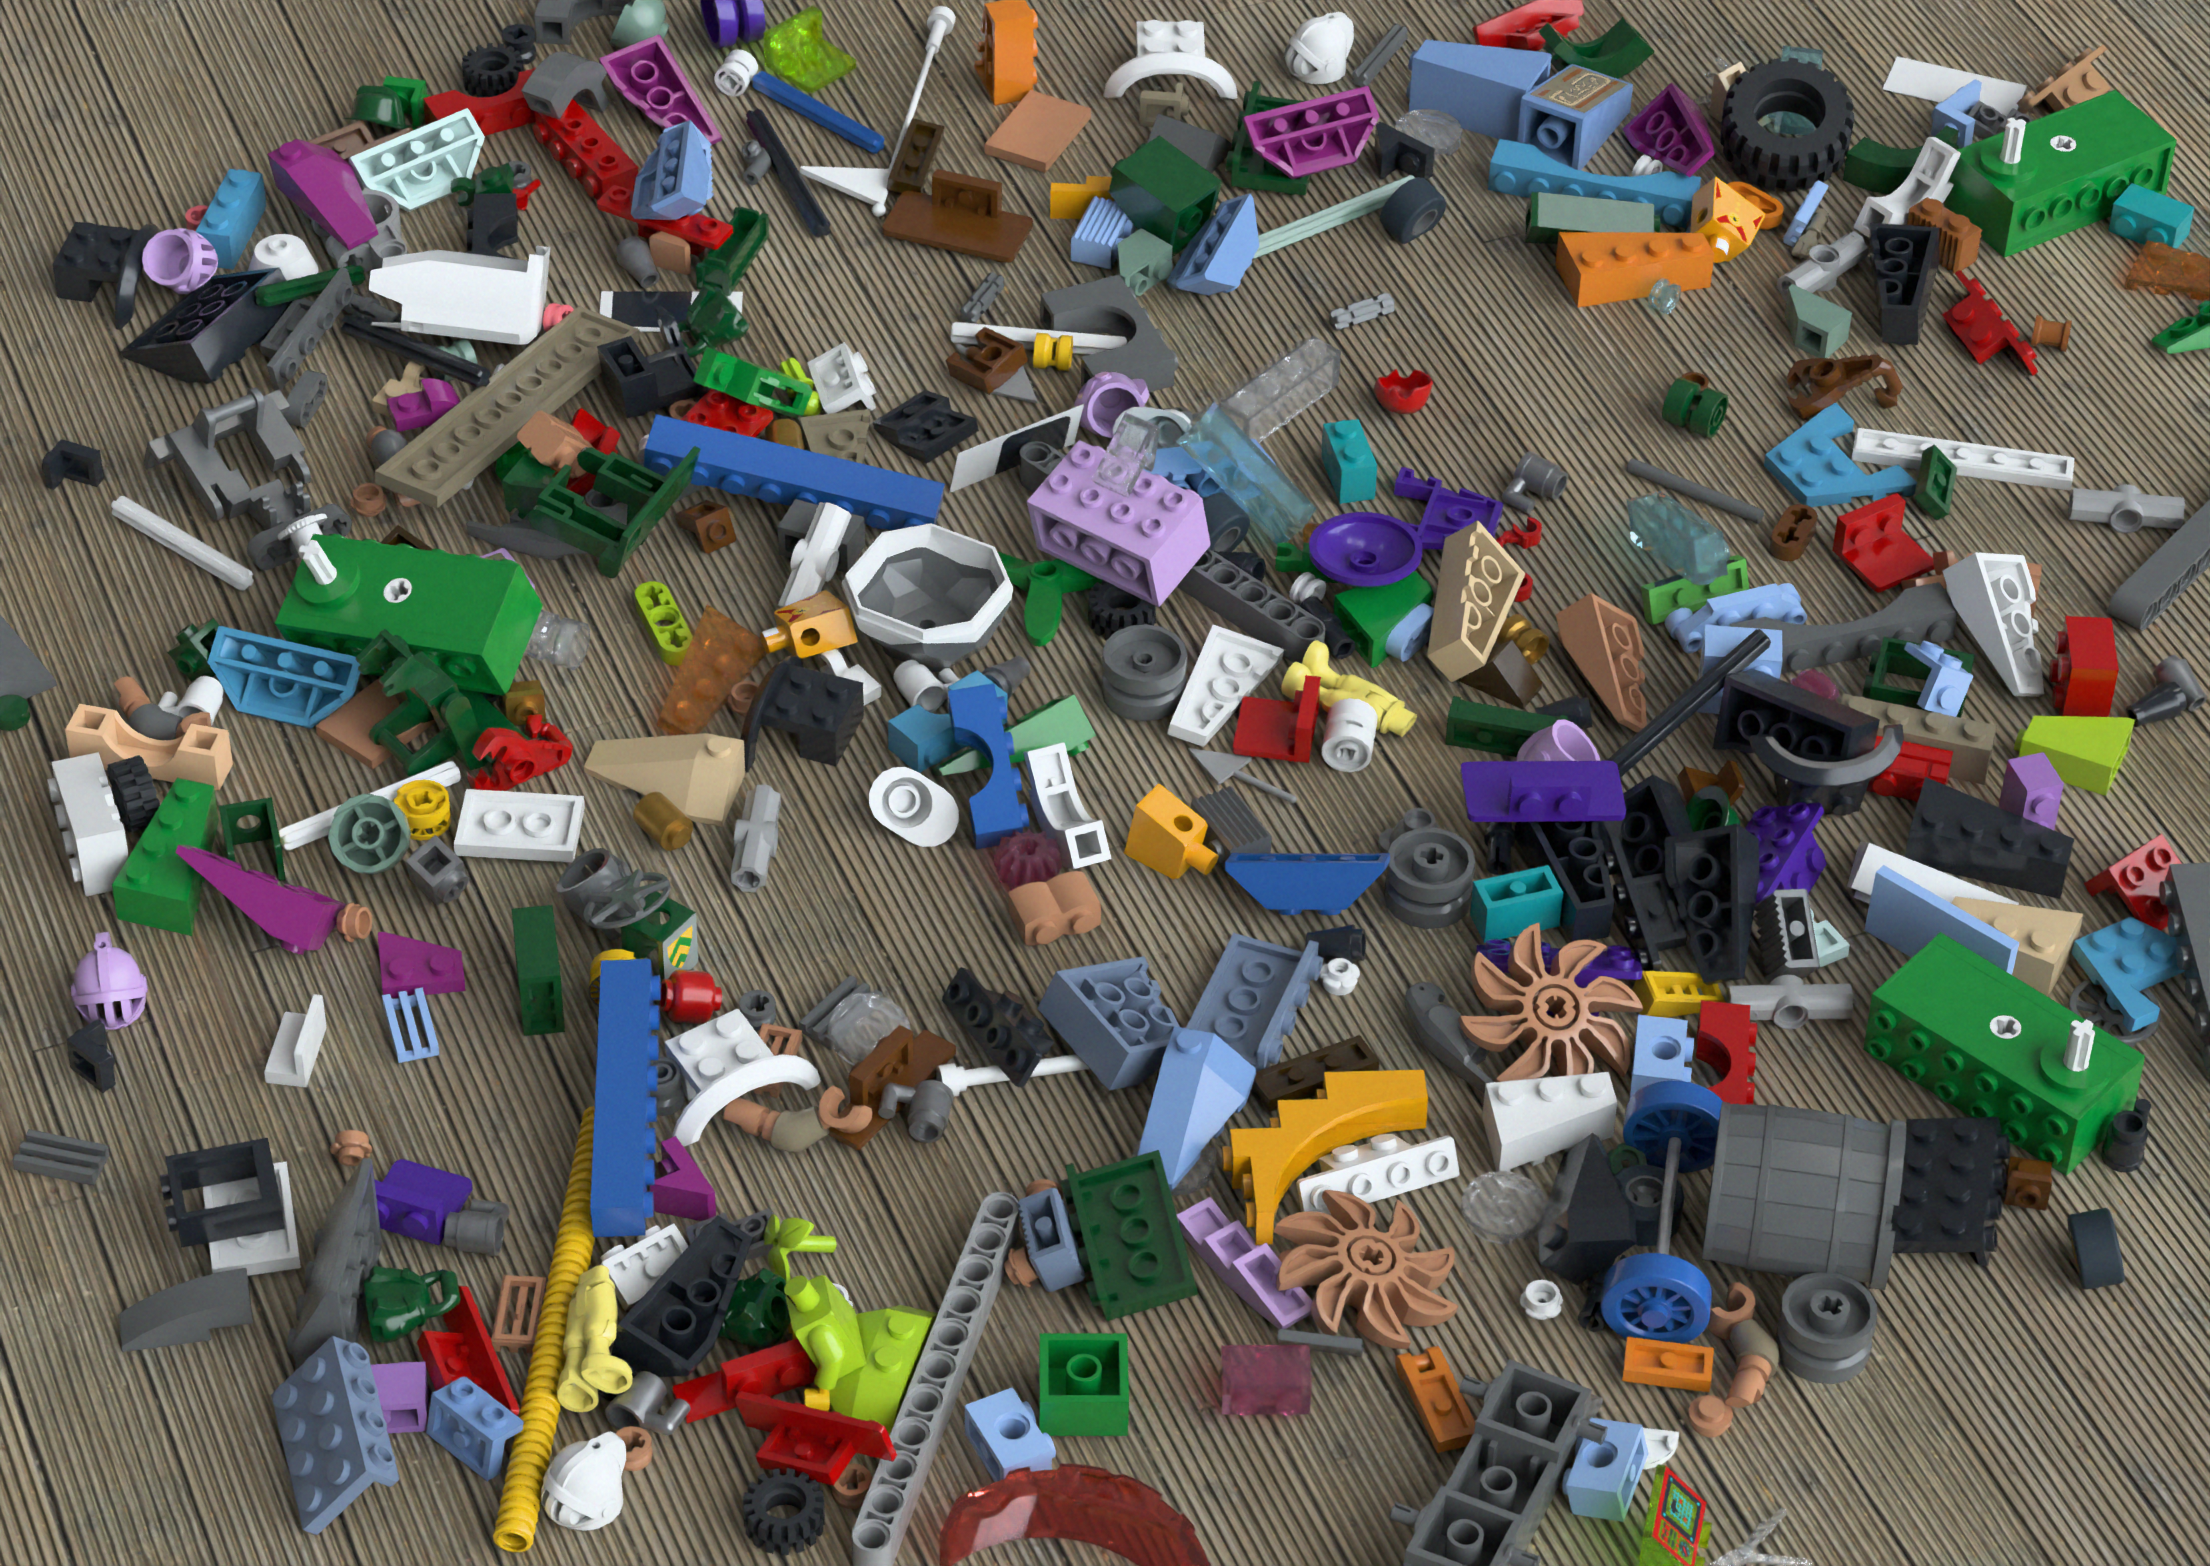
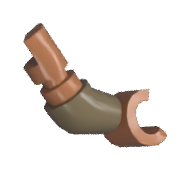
M832 1085L822 1095L819 1108L812 1106L797 1112L785 1110L781 1113L773 1110L769 1113L768 1107L738 1097L727 1104L723 1119L741 1125L742 1130L754 1136L762 1134L763 1139L770 1141L773 1148L787 1152L805 1150L828 1135L830 1127L844 1133L860 1132L871 1121L872 1109L865 1105H856L852 1108L849 1115L845 1118H840L838 1105L845 1099L842 1089Z
M1734 1282L1728 1286L1726 1299L1728 1312L1719 1306L1710 1310L1708 1330L1717 1337L1730 1340L1736 1352L1738 1369L1724 1404L1742 1408L1760 1401L1765 1384L1770 1378L1774 1377L1778 1368L1779 1352L1777 1343L1756 1320H1753L1755 1308L1753 1292L1747 1286Z

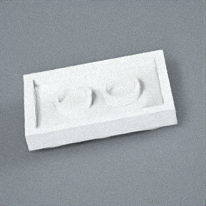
M466 789L454 841V852L457 856L572 863L576 854L585 809L584 796Z
M287 1162L273 1163L285 1229L210 1242L213 1274L247 1268L249 1276L301 1268ZM257 1177L203 1187L205 1209L261 1199Z

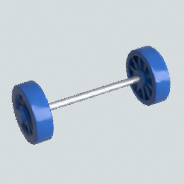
M1661 1081L1649 1084L1634 1093L1626 1105L1623 1125V1140L1626 1146H1632L1638 1151H1642L1646 1156L1647 1165L1663 1168L1665 1176L1656 1252L1637 1254L1618 1261L1608 1270L1603 1282L1601 1297L1602 1316L1608 1326L1625 1339L1627 1337L1684 1344L1698 1337L1709 1323L1712 1301V1288L1709 1280L1693 1264L1681 1258L1668 1255L1678 1172L1690 1173L1700 1171L1712 1166L1714 1162L1721 1103L1723 1101L1712 1091L1694 1083Z

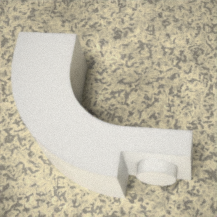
M1928 137L1907 179L1898 189L1887 196L1867 197L1853 228L1869 237V223L1907 225L1909 208L1926 197L1939 200L1943 204L1954 185L1948 180L1961 153L1936 137Z
M1059 742L1023 752L1032 789L1028 790L1031 803L1043 836L1057 860L1066 868L1076 869L1111 859L1102 820L1092 819L1085 811L1079 799L1065 743Z

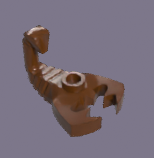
M1873 354L1870 356L1861 355L1860 357L1850 356V358L1845 357L1838 360L1831 358L1798 360L1790 369L1786 379L1791 391L1800 382L1804 388L1808 380L1812 383L1809 385L1813 393L1811 397L1806 398L1801 391L1796 399L1787 396L1793 411L1798 417L1803 419L1821 412L1841 399L1847 391L1862 385L1863 382H1868L1872 377L1882 375L1887 387L1875 388L1874 394L1884 409L1897 406V395L1901 393L1903 385L1892 363L1879 355Z

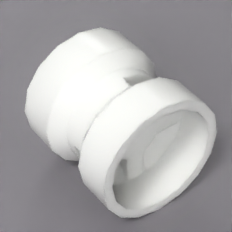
M733 50L730 52L714 76L717 88L728 96L735 97L743 94L749 82L758 71L756 59L750 53L743 50Z

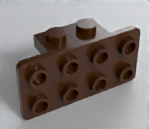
M936 169L932 175V195L910 190L902 192L882 225V233L885 236L898 240L911 241L930 247L960 252L965 255H974L997 262L1010 263L1014 261L1033 227V219L1028 216L1002 211V183Z

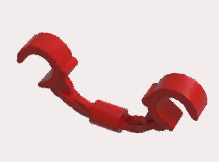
M1527 517L1526 529L1529 532H1523L1516 524H1513L1512 529L1505 531L1496 541L1502 548L1506 543H1515L1523 549L1536 546L1541 541L1542 524L1535 518ZM1525 573L1514 602L1526 601L1532 595L1533 579L1527 573Z

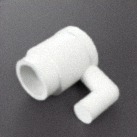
M916 660L903 662L894 673L897 689L909 702L910 706L913 707L919 704L930 713L938 709L945 699H948V686L960 680L950 668L943 669L938 675L939 680H937L925 665L920 664Z
M201 676L189 685L178 706H175L178 697L173 692H165L158 706L163 711L183 718L195 713L209 712L212 726L214 718L223 702L224 689L216 679Z

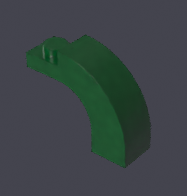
M1623 17L1604 35L1587 43H1574L1567 40L1549 23L1545 24L1538 31L1547 42L1543 45V48L1547 53L1552 54L1551 64L1558 72L1571 64H1575L1619 79L1639 67L1655 52L1640 32Z
M1946 126L1935 136L1955 150L1959 149V146L1956 145L1959 130ZM1864 137L1846 154L1843 181L1865 190L1891 194L1907 179L1923 146L1911 149H1898Z

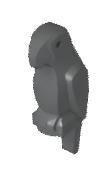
M518 509L510 517V523L503 524L501 527L473 521L466 523L468 535L521 554L548 560H556L569 554H589L536 530L530 524L528 514L523 519L518 517Z
M1418 982L1412 985L1406 991L1404 1003L1423 1045L1458 1077L1464 1079L1485 1094L1486 1083H1493L1494 1081L1477 1065L1486 1059L1490 1050L1478 1046L1466 1036L1458 1022V1018L1462 1016L1459 1012L1447 1005L1438 1003L1443 1002L1445 999V993L1440 987L1429 982Z

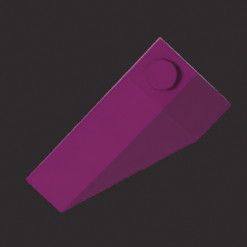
M660 34L599 58V63L607 71L606 75L613 87L663 130L691 120L712 145L722 141L721 134Z
M1672 82L1623 128L1632 147L1689 178L1715 154L1708 123L1699 106Z
M295 139L267 154L276 187L345 248L351 250L379 235L352 166L335 151Z
M178 845L175 852L268 934L281 939L282 948L303 955L305 950H319L335 927L339 912L347 905L300 885L296 887L284 884V887L277 885L279 880L273 875L248 869L247 872L241 870V864L192 845Z

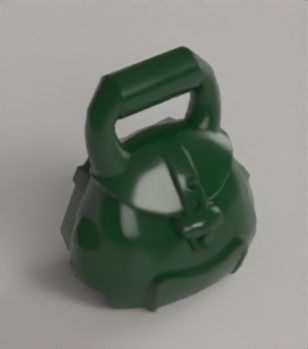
M703 285L693 303L688 306L686 319L677 324L679 333L689 331L697 342L695 346L689 348L682 339L690 358L704 352L706 347L715 349L719 345L729 344L741 339L747 333L750 325L720 287Z
M373 1266L369 1276L364 1279L369 1324L372 1338L376 1342H394L408 1335L417 1326H423L428 1318L437 1317L451 1311L460 1303L458 1279L453 1271L442 1269L419 1276L408 1268L394 1269ZM440 1282L443 1302L432 1304V1294L429 1287Z
M762 1268L751 1277L739 1280L718 1337L725 1336L730 1341H739L743 1345L747 1344L756 1347H767L780 1341L791 1321L784 1292L787 1284L785 1279L779 1274H774L770 1270Z

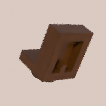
M705 500L675 514L679 528L694 532L697 535L703 553L709 554L736 541L727 506Z
M2010 1156L2004 1204L2046 1211L2052 1187V1163Z

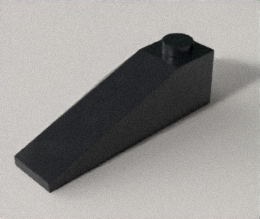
M1591 1133L1563 1154L1538 1229L1540 1264L1577 1286L1637 1243L1635 1210L1631 1202L1624 1199L1621 1193L1623 1186L1620 1180L1613 1176L1610 1170L1612 1163L1599 1136Z

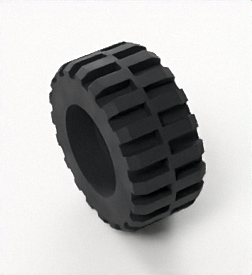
M1780 58L1770 59L1767 65H1763L1761 62L1750 67V73L1747 71L1742 72L1736 78L1735 84L1731 85L1726 93L1720 130V143L1724 146L1723 153L1726 160L1729 162L1733 161L1732 168L1739 175L1745 173L1747 181L1755 185L1758 182L1765 185V189L1773 191L1777 187L1784 188V192H1794L1796 187H1802L1803 190L1812 188L1817 180L1825 182L1831 178L1832 172L1838 171L1843 165L1844 157H1846L1850 147L1854 124V105L1851 97L1848 94L1846 95L1847 88L1840 80L1835 82V75L1827 69L1822 71L1818 69V64L1810 61L1807 64L1800 63L1798 58H1789L1788 61H1780ZM1774 112H1792L1808 119L1815 126L1816 130L1798 138H1783L1766 131L1758 123V120Z

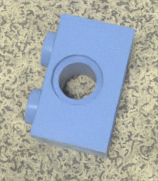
M1638 1015L1630 1098L1639 1089L1656 1082L1685 1081L1691 1083L1692 1068L1684 1067V1062H1692L1694 1038L1686 1037L1688 1020Z
M1013 1387L965 1405V1435L1003 1496L1052 1478V1458L1056 1457L1053 1441L1048 1433H1041L1036 1425V1418L1032 1407L1027 1401L1022 1402Z
M1591 1418V1422L1608 1427L1607 1435L1602 1445L1580 1436L1578 1437L1575 1449L1576 1459L1573 1467L1567 1468L1563 1477V1493L1568 1495L1571 1511L1574 1515L1624 1522L1648 1456L1643 1427L1641 1424Z

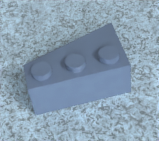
M1144 956L1056 971L1037 1008L1049 1021L1052 1028L1058 1031L1072 1047L1075 1054L1087 1064L1108 1090L1139 1085L1161 1067L1174 1026L1180 1027L1172 1010L1162 1005L1159 999L1162 990L1157 980L1149 979L1146 973L1149 965Z

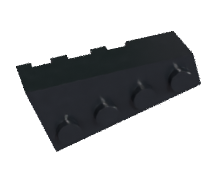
M1869 223L1870 262L1882 342L1898 345H1918L1939 265V228Z
M1750 669L1726 676L1712 749L1740 750V752L1753 754L1749 737L1752 735L1770 734L1781 747L1794 756L1820 762L1846 761L1856 759L1874 750L1880 719L1756 669Z
M1925 777L1911 823L1905 857L1941 872L2061 899L2074 838Z

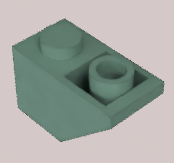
M1140 228L1118 243L1117 275L1121 276L1127 287L1133 289L1136 297L1141 296L1145 291L1171 274L1173 266L1172 245Z
M1791 284L1788 287L1785 318L1794 346L1818 358H1828L1848 340L1852 312Z

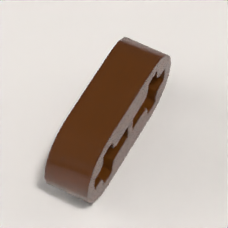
M1794 504L1789 506L1772 531L1770 553L1781 561L1799 559L1815 534L1818 518L1817 512L1808 505Z

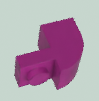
M421 379L422 391L406 393L386 399L387 410L396 431L401 432L423 426L429 428L461 402L455 389L443 380Z

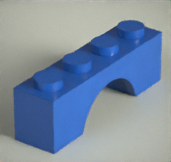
M994 683L948 691V712L954 742L971 746L982 753L988 760L993 772L987 785L980 792L969 798V818L975 848L982 849L1023 842V828L1029 827V818L1026 804L1018 803L1016 791H1022L1018 767L1011 768L1009 756L1015 755L1011 732L1004 733L1002 720L1007 719L1004 696L997 697Z

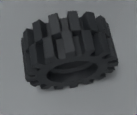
M493 43L487 44V48H483L481 45L476 46V52L470 49L467 55H464L462 58L464 88L466 91L468 90V94L471 96L476 94L477 97H493L503 94L516 85L519 72L524 71L521 53L519 51L514 52V48L511 46L505 49L504 44L500 43L497 47H493Z
M1102 579V585L1097 582L1093 585V590L1089 592V626L1091 630L1095 629V634L1099 637L1105 633V640L1116 631L1128 626L1145 624L1154 626V623L1156 624V606ZM1124 607L1129 608V610H1117L1114 608Z
M137 755L108 764V779L112 786L110 788L125 828H127L128 832L147 828L160 803L156 796L157 791L153 786L151 774L148 773L146 763L144 764V759Z
M787 1468V1475L780 1476L779 1469L772 1470V1478L769 1479L765 1473L759 1475L758 1484L752 1481L748 1485V1493L745 1492L743 1497L744 1527L748 1539L753 1537V1544L757 1548H760L765 1543L767 1553L773 1554L775 1547L781 1548V1555H789V1547H794L796 1553L804 1551V1542L810 1547L816 1543V1535L821 1537L823 1525H825L823 1490L819 1491V1483L815 1479L809 1483V1474L802 1472L797 1478L795 1477V1469ZM780 1505H791L801 1510L799 1514L790 1518H776L767 1513L770 1509Z

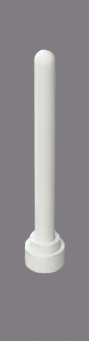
M1076 1054L1045 1058L1039 1061L1030 1077L1090 1068ZM954 1063L936 1066V1081L950 1087L954 1097L959 1096V1092L966 1091L967 1086L1010 1080L998 1065L964 1070L963 1066L956 1067Z

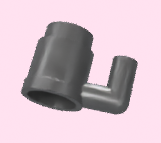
M1529 451L1519 461L1513 481L1503 492L1502 499L1505 503L1529 514L1535 506V501L1522 495L1523 490L1526 488L1542 497L1548 496L1552 499H1557L1567 485L1568 473L1562 471L1559 465Z
M935 1080L921 1081L914 1087L888 1083L883 1087L878 1114L883 1118L890 1119L895 1116L897 1101L911 1104L908 1116L909 1133L920 1142H936L942 1137V1133L947 1128L954 1094L946 1084Z
M473 1199L470 1211L463 1210L461 1213L450 1212L445 1224V1245L457 1247L458 1251L498 1256L503 1243L504 1224L510 1214L509 1206L504 1202Z
M641 1371L635 1378H632L630 1389L619 1393L606 1408V1417L610 1424L618 1431L624 1427L637 1426L663 1435H671L691 1408L685 1400L676 1399L664 1416L657 1414L667 1393L666 1386L658 1376L647 1371Z

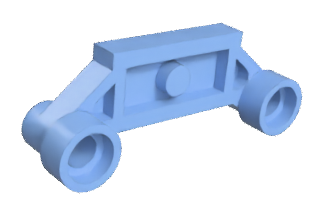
M1774 583L1707 599L1706 605L1694 614L1689 608L1677 609L1667 616L1665 626L1671 637L1679 641L1684 652L1694 653L1702 648L1705 625L1729 626L1732 623L1762 617L1788 623L1804 624L1807 620V614L1800 604L1801 597L1792 584L1785 583L1777 586Z

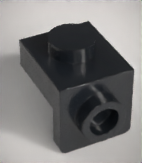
M61 439L43 458L42 471L45 475L47 488L55 490L64 478L98 487L104 480L100 450Z

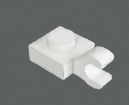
M837 649L821 653V658L827 663V665L820 668L821 672L863 682L864 706L881 697V685L859 664L848 668L844 658Z

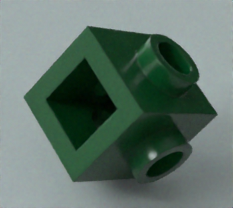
M214 618L198 627L193 623L187 625L176 634L175 639L178 643L167 652L175 661L178 670L186 675L191 682L204 675L208 677L216 675L208 664L218 626H220Z

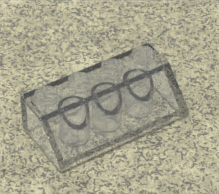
M1315 336L1290 345L1193 414V422L1227 442L1255 439L1260 443L1339 385L1341 351Z

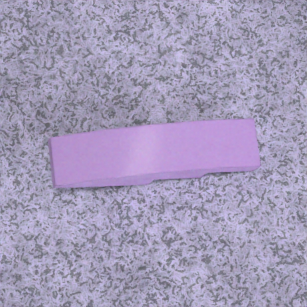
M1211 1197L1177 1215L1182 1235L1202 1259L1246 1303L1278 1329H1286L1311 1315V1304L1313 1301L1302 1287L1277 1291L1276 1277L1282 1262L1268 1244L1255 1245V1240L1240 1221L1236 1220L1231 1223Z

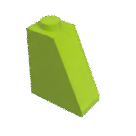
M2033 716L2027 730L2022 728L2019 730L2014 750L2019 752V757L2044 752L2063 783L2106 796L2129 748L2135 720L2127 717Z

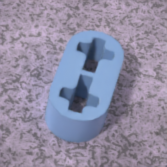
M1421 603L1399 622L1387 639L1386 653L1405 662L1430 640L1434 608Z

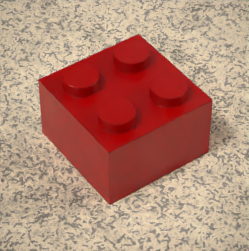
M2065 616L2063 630L2057 631L2055 635V654H2058L2057 660L2051 659L2049 666V681L2056 683L2052 694L2053 708H2059L2060 716L2109 717L2119 671L2112 618Z

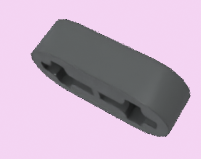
M311 370L303 372L286 399L290 409L283 412V416L289 425L306 427L322 404L327 392L328 379L325 373Z

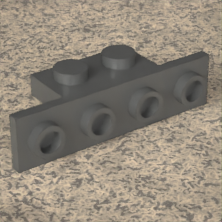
M341 267L315 302L304 298L293 300L259 345L262 355L272 358L266 366L274 390L280 389L281 391L286 383L295 376L298 367L307 355L314 351L316 343L325 331L332 327L335 318L344 306L348 305L352 300L354 289L347 268Z

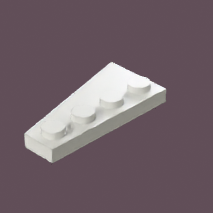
M1212 625L1170 722L1167 734L1204 747L1241 706L1242 698L1249 697L1282 660L1285 649Z

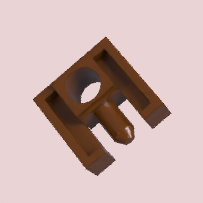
M984 326L975 334L979 349L972 346L965 350L966 358L972 361L974 365L960 359V355L957 352H954L945 361L951 377L989 395L1016 374L1018 369L1028 361L1023 344Z

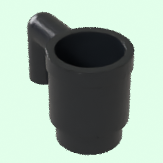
M2137 1099L2134 1103L2133 1111L2117 1113L2108 1125L2105 1142L2102 1146L2101 1158L2109 1168L2118 1172H2132L2142 1165L2148 1137L2146 1127L2151 1110V1103L2148 1100Z

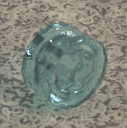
M1661 278L1650 292L1649 306L1654 309L1659 307V310L1664 314L1671 312L1680 298L1681 287L1675 283L1670 285L1669 280Z

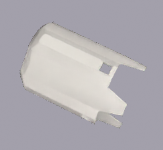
M536 246V255L529 254V261L444 250H432L383 258L382 268L371 270L369 290L403 304L401 323L372 322V326L516 345L528 344L537 336L542 326L550 247Z

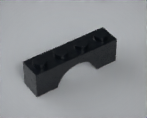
M516 193L474 194V208L467 209L468 230L466 231L467 251L472 252L466 253L515 259L502 255L497 251L507 245L518 242Z

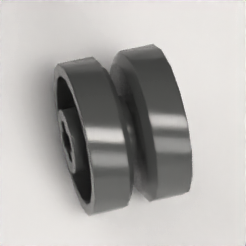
M1147 624L1128 626L1116 631L1106 640L1102 651V667L1104 671L1102 675V695L1105 704L1114 713L1126 719L1138 721L1159 720L1173 714L1186 688L1187 651L1185 643L1175 633L1163 627Z
M1417 828L1401 834L1391 843L1388 851L1390 853V862L1386 868L1387 877L1385 879L1384 897L1386 907L1394 917L1410 926L1423 929L1444 928L1461 920L1468 913L1471 904L1472 880L1475 871V857L1473 849L1469 844L1451 831L1438 828Z
M1810 1273L1790 1283L1782 1296L1780 1319L1776 1332V1343L1782 1364L1796 1376L1813 1383L1835 1384L1848 1381L1861 1373L1870 1359L1872 1337L1877 1322V1304L1870 1291L1857 1280L1838 1273Z

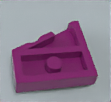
M377 932L383 995L390 994L391 999L399 998L398 992L407 991V995L411 996L415 995L414 989L422 987L424 995L466 991L461 950L387 932Z

